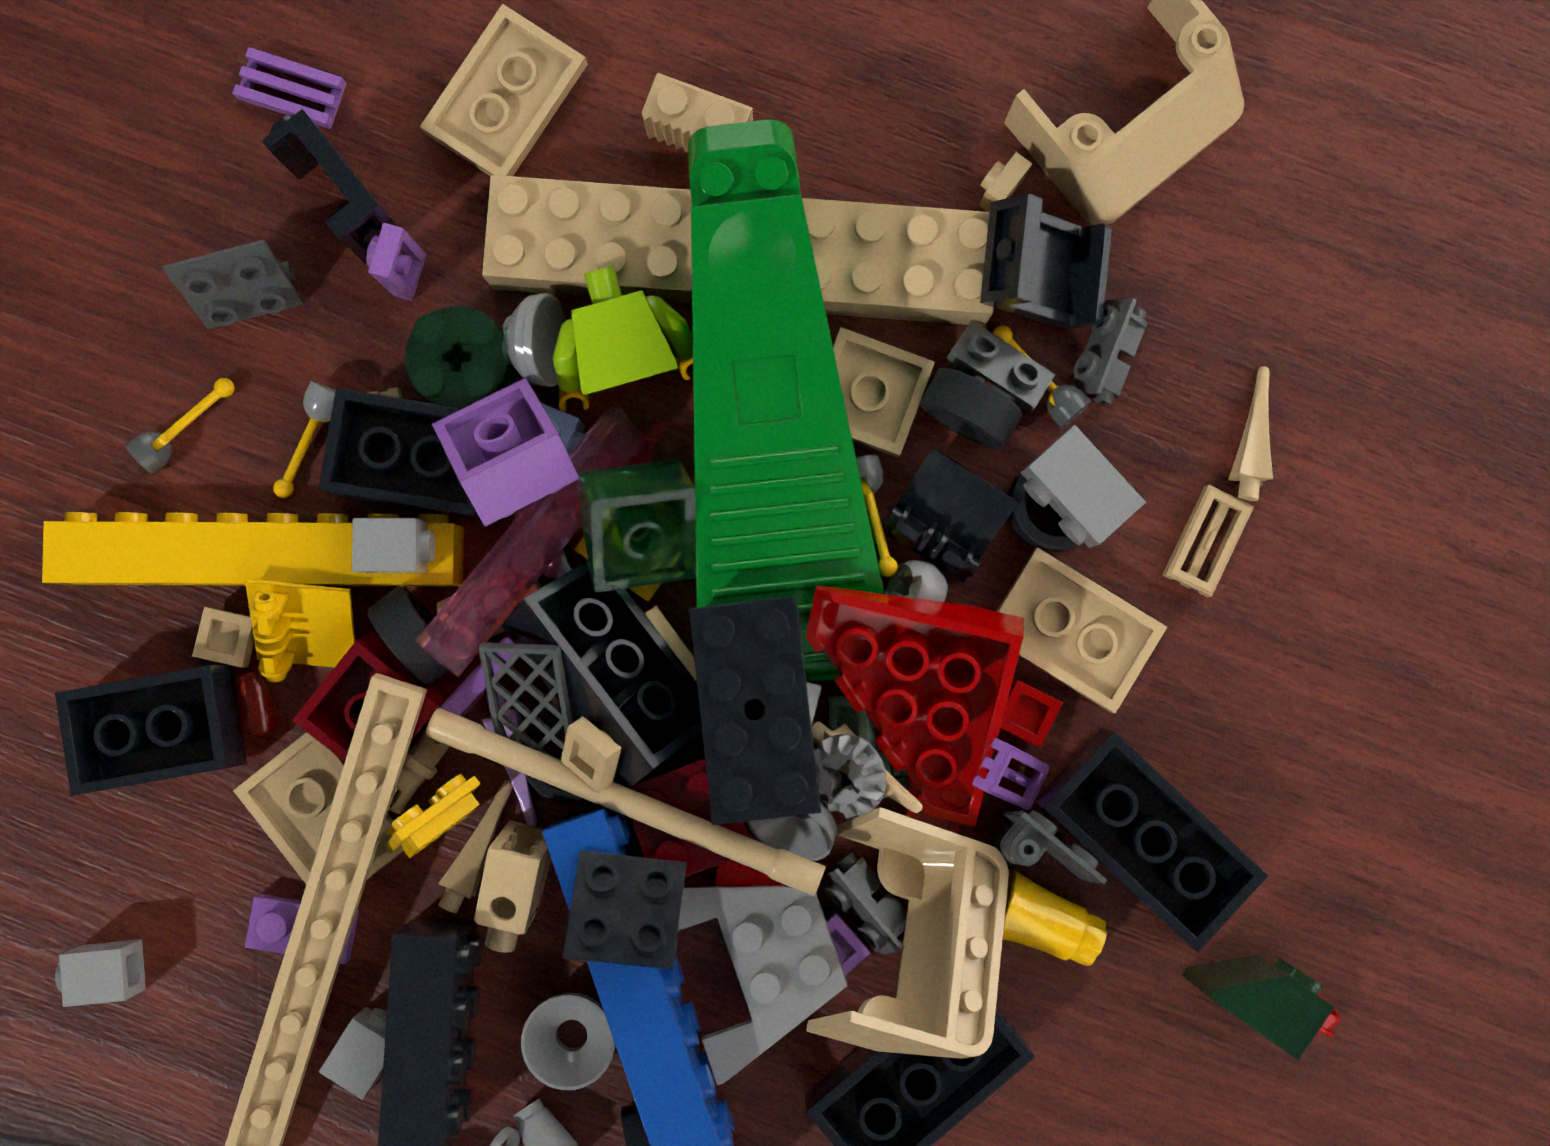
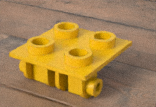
M246 579L245 585L257 660H260L258 665L259 672L269 682L284 680L292 664L334 668L356 642L350 589Z

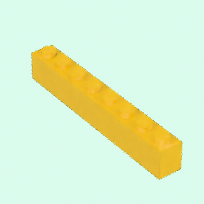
M65 512L64 521H44L42 583L62 585L246 586V579L315 586L460 587L463 585L464 527L449 523V515L419 514L418 519L428 522V531L434 532L436 540L435 559L433 562H428L427 574H365L352 571L353 523H349V515L317 514V523H298V514L268 513L267 522H248V514L216 513V522H198V514L166 513L165 522H148V514L119 512L115 513V522H97L96 513ZM368 514V518H399V515Z

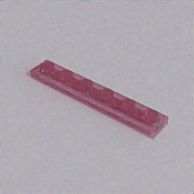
M609 406L569 454L580 479L564 486L553 494H549L527 505L415 640L417 644L451 673L458 677L478 654L479 646L483 642L487 643L650 442L621 408Z

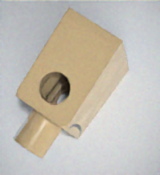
M509 820L488 848L474 921L479 925L488 927L485 946L491 950L504 953L514 951L518 934H526L538 912L551 863V856L542 833L543 828L531 827L524 823Z

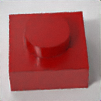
M1014 679L1000 729L1041 748L1063 702Z

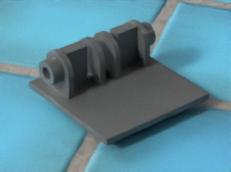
M264 239L163 266V271L207 329L228 326L238 321L268 313H277L284 309L303 305L301 296L291 282L296 279L291 262L289 260L281 262L279 258H276Z
M1019 810V812H999L998 815L1007 823L993 840L992 846L1000 851L1006 862L1029 866L1035 864L1045 853L1075 879L1100 884L1106 883L1107 879L1095 870L1099 864L1098 861L1078 845L1072 844L1071 847H1068L1053 836L1058 830L1056 826L1040 813L1034 810L1030 814L1023 810Z

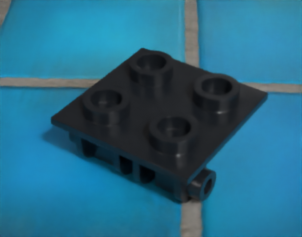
M932 447L882 524L884 533L964 583L967 577L971 578L981 563L980 558L1019 501Z
M580 851L563 958L673 970L677 953V935L687 862Z

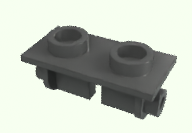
M1134 298L1105 300L1103 321L1100 325L1091 326L1092 332L1084 353L1078 358L1074 366V378L1071 385L1079 388L1085 394H1093L1092 400L1103 405L1111 406L1113 398L1117 399L1120 397L1122 387L1131 367L1117 359L1118 353L1134 357L1148 325V322L1144 320L1147 312L1139 307H1135L1137 300Z
M972 320L946 358L954 363L952 369H958L982 382L987 380L993 384V388L1012 400L1020 409L1023 408L1029 413L1035 409L1055 376L1054 373Z
M849 851L836 862L838 868L823 874L821 882L826 887L824 889L825 896L836 909L848 913L859 927L857 933L860 939L871 950L880 952L882 955L902 951L905 948L901 943L904 940L907 910L890 892H886L877 902L872 898L871 895L882 883L862 856L856 858Z

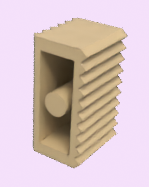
M657 73L642 110V117L649 139L656 137L658 143L665 140L667 146L674 144L676 149L683 147L687 153L688 141L697 130L708 126L753 121V108Z

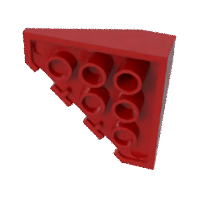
M817 585L805 636L816 653L824 649L840 673L835 678V682L856 713L863 709L879 731L875 741L895 771L898 772L904 768L919 791L915 794V798L921 802L923 813L928 816L975 827L984 791L972 785L976 775L985 779L989 772V769L981 765L985 756L991 759L994 756L995 749L990 746L994 738L999 736L1024 638V618L969 605Z

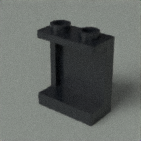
M303 109L295 115L284 116L272 126L270 134L262 140V143L297 179L303 178L320 165L350 202L326 220L325 223L336 237L366 264L369 244L374 236L379 237L383 223L397 227L398 225L333 143Z
M1029 193L991 202L980 303L1062 329L1100 325L1103 321L1112 227L1103 223L1082 227L1043 213V199Z

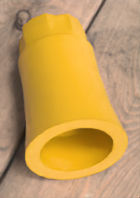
M1009 869L1003 940L1016 942L1046 952L1065 961L1071 959L1085 966L1092 965L1096 957L1101 953L1106 941V921L1087 913L1086 908L1037 885L1015 869Z

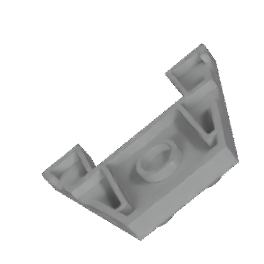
M785 884L684 887L678 931L713 918L718 919L752 1018L751 1020L703 1037L702 1042L717 1085L728 1081L848 986V981L817 893L815 896H811Z

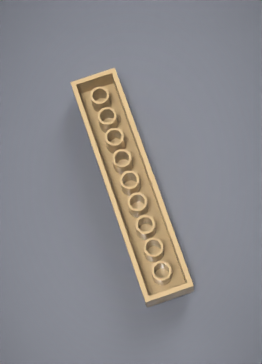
M491 175L482 276L493 290L590 297L584 273L614 265L622 296L643 290L645 296H658L666 303L692 304V203L690 190ZM802 198L827 315L968 325L972 320L980 326L986 325L993 314V307L981 304L980 298L990 212Z

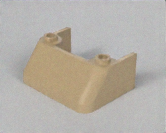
M1151 0L1147 9L1176 42L1177 55L1190 74L1116 134L1100 117L1090 113L1076 114L1056 128L1025 89L1016 95L1004 124L1087 222L1093 225L1101 223L1109 225L1118 220L1228 131L1242 115L1244 98L1228 32L1202 0Z
M881 807L837 825L838 836L879 849L877 872L880 882L891 894L909 900L903 940L905 948L902 950L896 998L884 995L876 996L864 1001L858 1012L848 1011L808 1020L806 1031L879 1052L949 1058H968L985 1053L992 1043L1009 879V870L1005 858L999 850L991 845Z

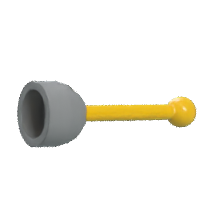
M310 381L303 399V406L310 420L283 478L277 480L273 486L276 496L288 498L293 494L294 485L292 482L320 422H329L331 419L336 390L318 382Z

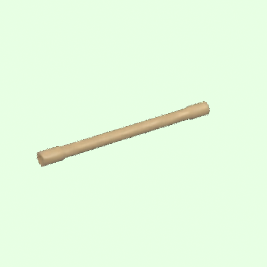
M437 708L427 726L426 736L463 752L480 755L763 872L771 879L811 896L816 894L826 868L824 865L785 849H775L722 826L712 825L710 821L615 782L598 793L565 766L561 760L486 730L481 724L445 709Z

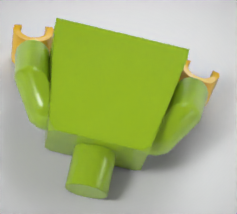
M614 265L584 273L592 305L571 310L572 318L566 320L561 325L552 357L559 386L560 410L567 412L566 400L572 397L581 399L583 401V409L587 410L589 408L590 393L677 368L684 380H690L686 370L693 363V334L686 320L661 297L645 296L643 290L622 296Z

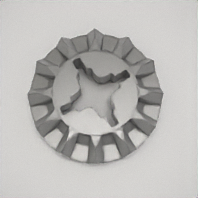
M837 734L823 740L820 747L815 751L820 797H823L828 803V812L839 811L844 813L847 819L857 815H865L875 809L884 796L887 783L885 767L878 752L866 740L853 734ZM850 763L848 778L854 784L852 783L842 789L840 784L842 775L836 770Z

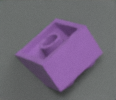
M526 378L432 424L463 489L484 526L501 518L508 517L515 511L549 494H553L564 486L580 479L558 432Z

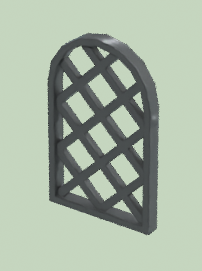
M483 642L479 646V653L495 733L508 738L504 726H506L513 733L508 739L515 741L518 737L528 747L549 756L551 755L543 747L550 739L563 749L565 740L557 732L564 725L566 738L568 726L573 723L560 645ZM496 652L514 654L506 662ZM530 654H545L547 656L539 663ZM519 656L535 669L527 679L512 667ZM491 660L501 667L495 676ZM551 660H553L555 676L545 668ZM505 673L509 674L521 685L513 695L498 682ZM539 674L554 686L547 696L531 684ZM525 689L540 702L533 711L529 710L518 700V697ZM498 693L507 700L501 708ZM557 693L561 709L551 701ZM511 705L526 717L519 727L504 715ZM544 707L560 719L552 729L537 717ZM531 722L546 735L538 744L524 732ZM560 754L556 758L561 760L562 754Z

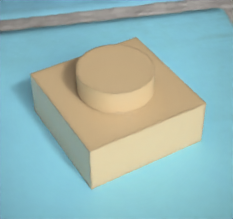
M1017 152L1006 166L998 160L980 184L986 192L979 206L985 211L990 212L991 202L1010 198L1026 177L1032 163Z
M204 607L192 656L241 668L248 667L254 646L251 617L217 608Z
M581 717L568 726L561 762L599 793L613 783L621 747L606 732L599 730L586 718Z

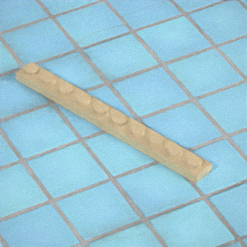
M378 673L371 677L225 1146L283 1145L427 692L425 688Z

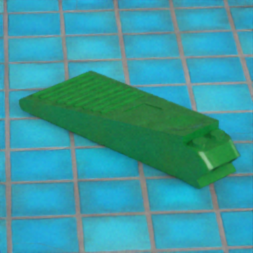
M760 120L708 126L697 130L688 141L689 182L692 203L691 249L697 608L796 596L807 682L834 680L840 673L824 649L816 653L805 637L816 586L884 594L800 192L794 136L792 130L785 123L778 120Z

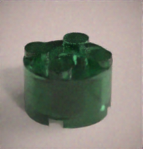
M449 306L433 311L430 314H425L415 322L405 350L406 370L415 389L433 404L463 409L516 382L517 370L510 362L504 333L484 313L469 307ZM466 353L471 358V362L462 363L461 371H458L454 367V363L461 359L462 354Z

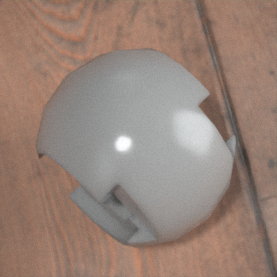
M909 560L898 565L897 572L890 577L884 594L944 602L948 593V584L942 572L928 561Z

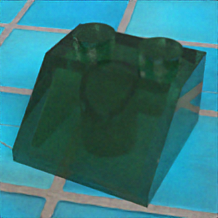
M680 459L578 472L580 478L578 479L580 515L595 593L696 578L695 487Z
M1258 955L1189 966L1182 974L1184 978L1213 1001L1297 1060L1300 1059L1334 1009V1006L1318 996L1323 988L1322 985L1279 957L1273 965Z

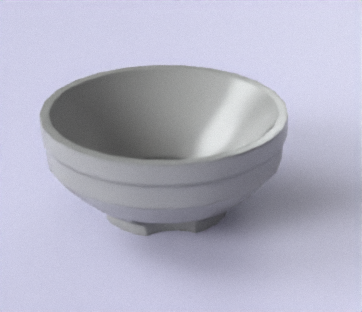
M539 293L526 297L513 314L506 318L503 324L504 340L502 350L506 361L511 362L518 373L527 379L528 383L543 387L558 384L552 357L561 325L567 320L562 304L553 294Z
M821 797V813L747 821L751 831L765 845L775 849H785L811 861L825 858L830 853L837 835V825L831 811L828 812L827 802Z
M562 993L541 1002L531 1012L524 1024L521 1035V1050L524 1062L530 1072L540 1082L559 1090H576L597 1081L611 1063L616 1047L602 1005L593 998L580 993ZM567 1020L581 1022L587 1031L586 1042L577 1048H569L563 1045L558 1037V1028L563 1022Z

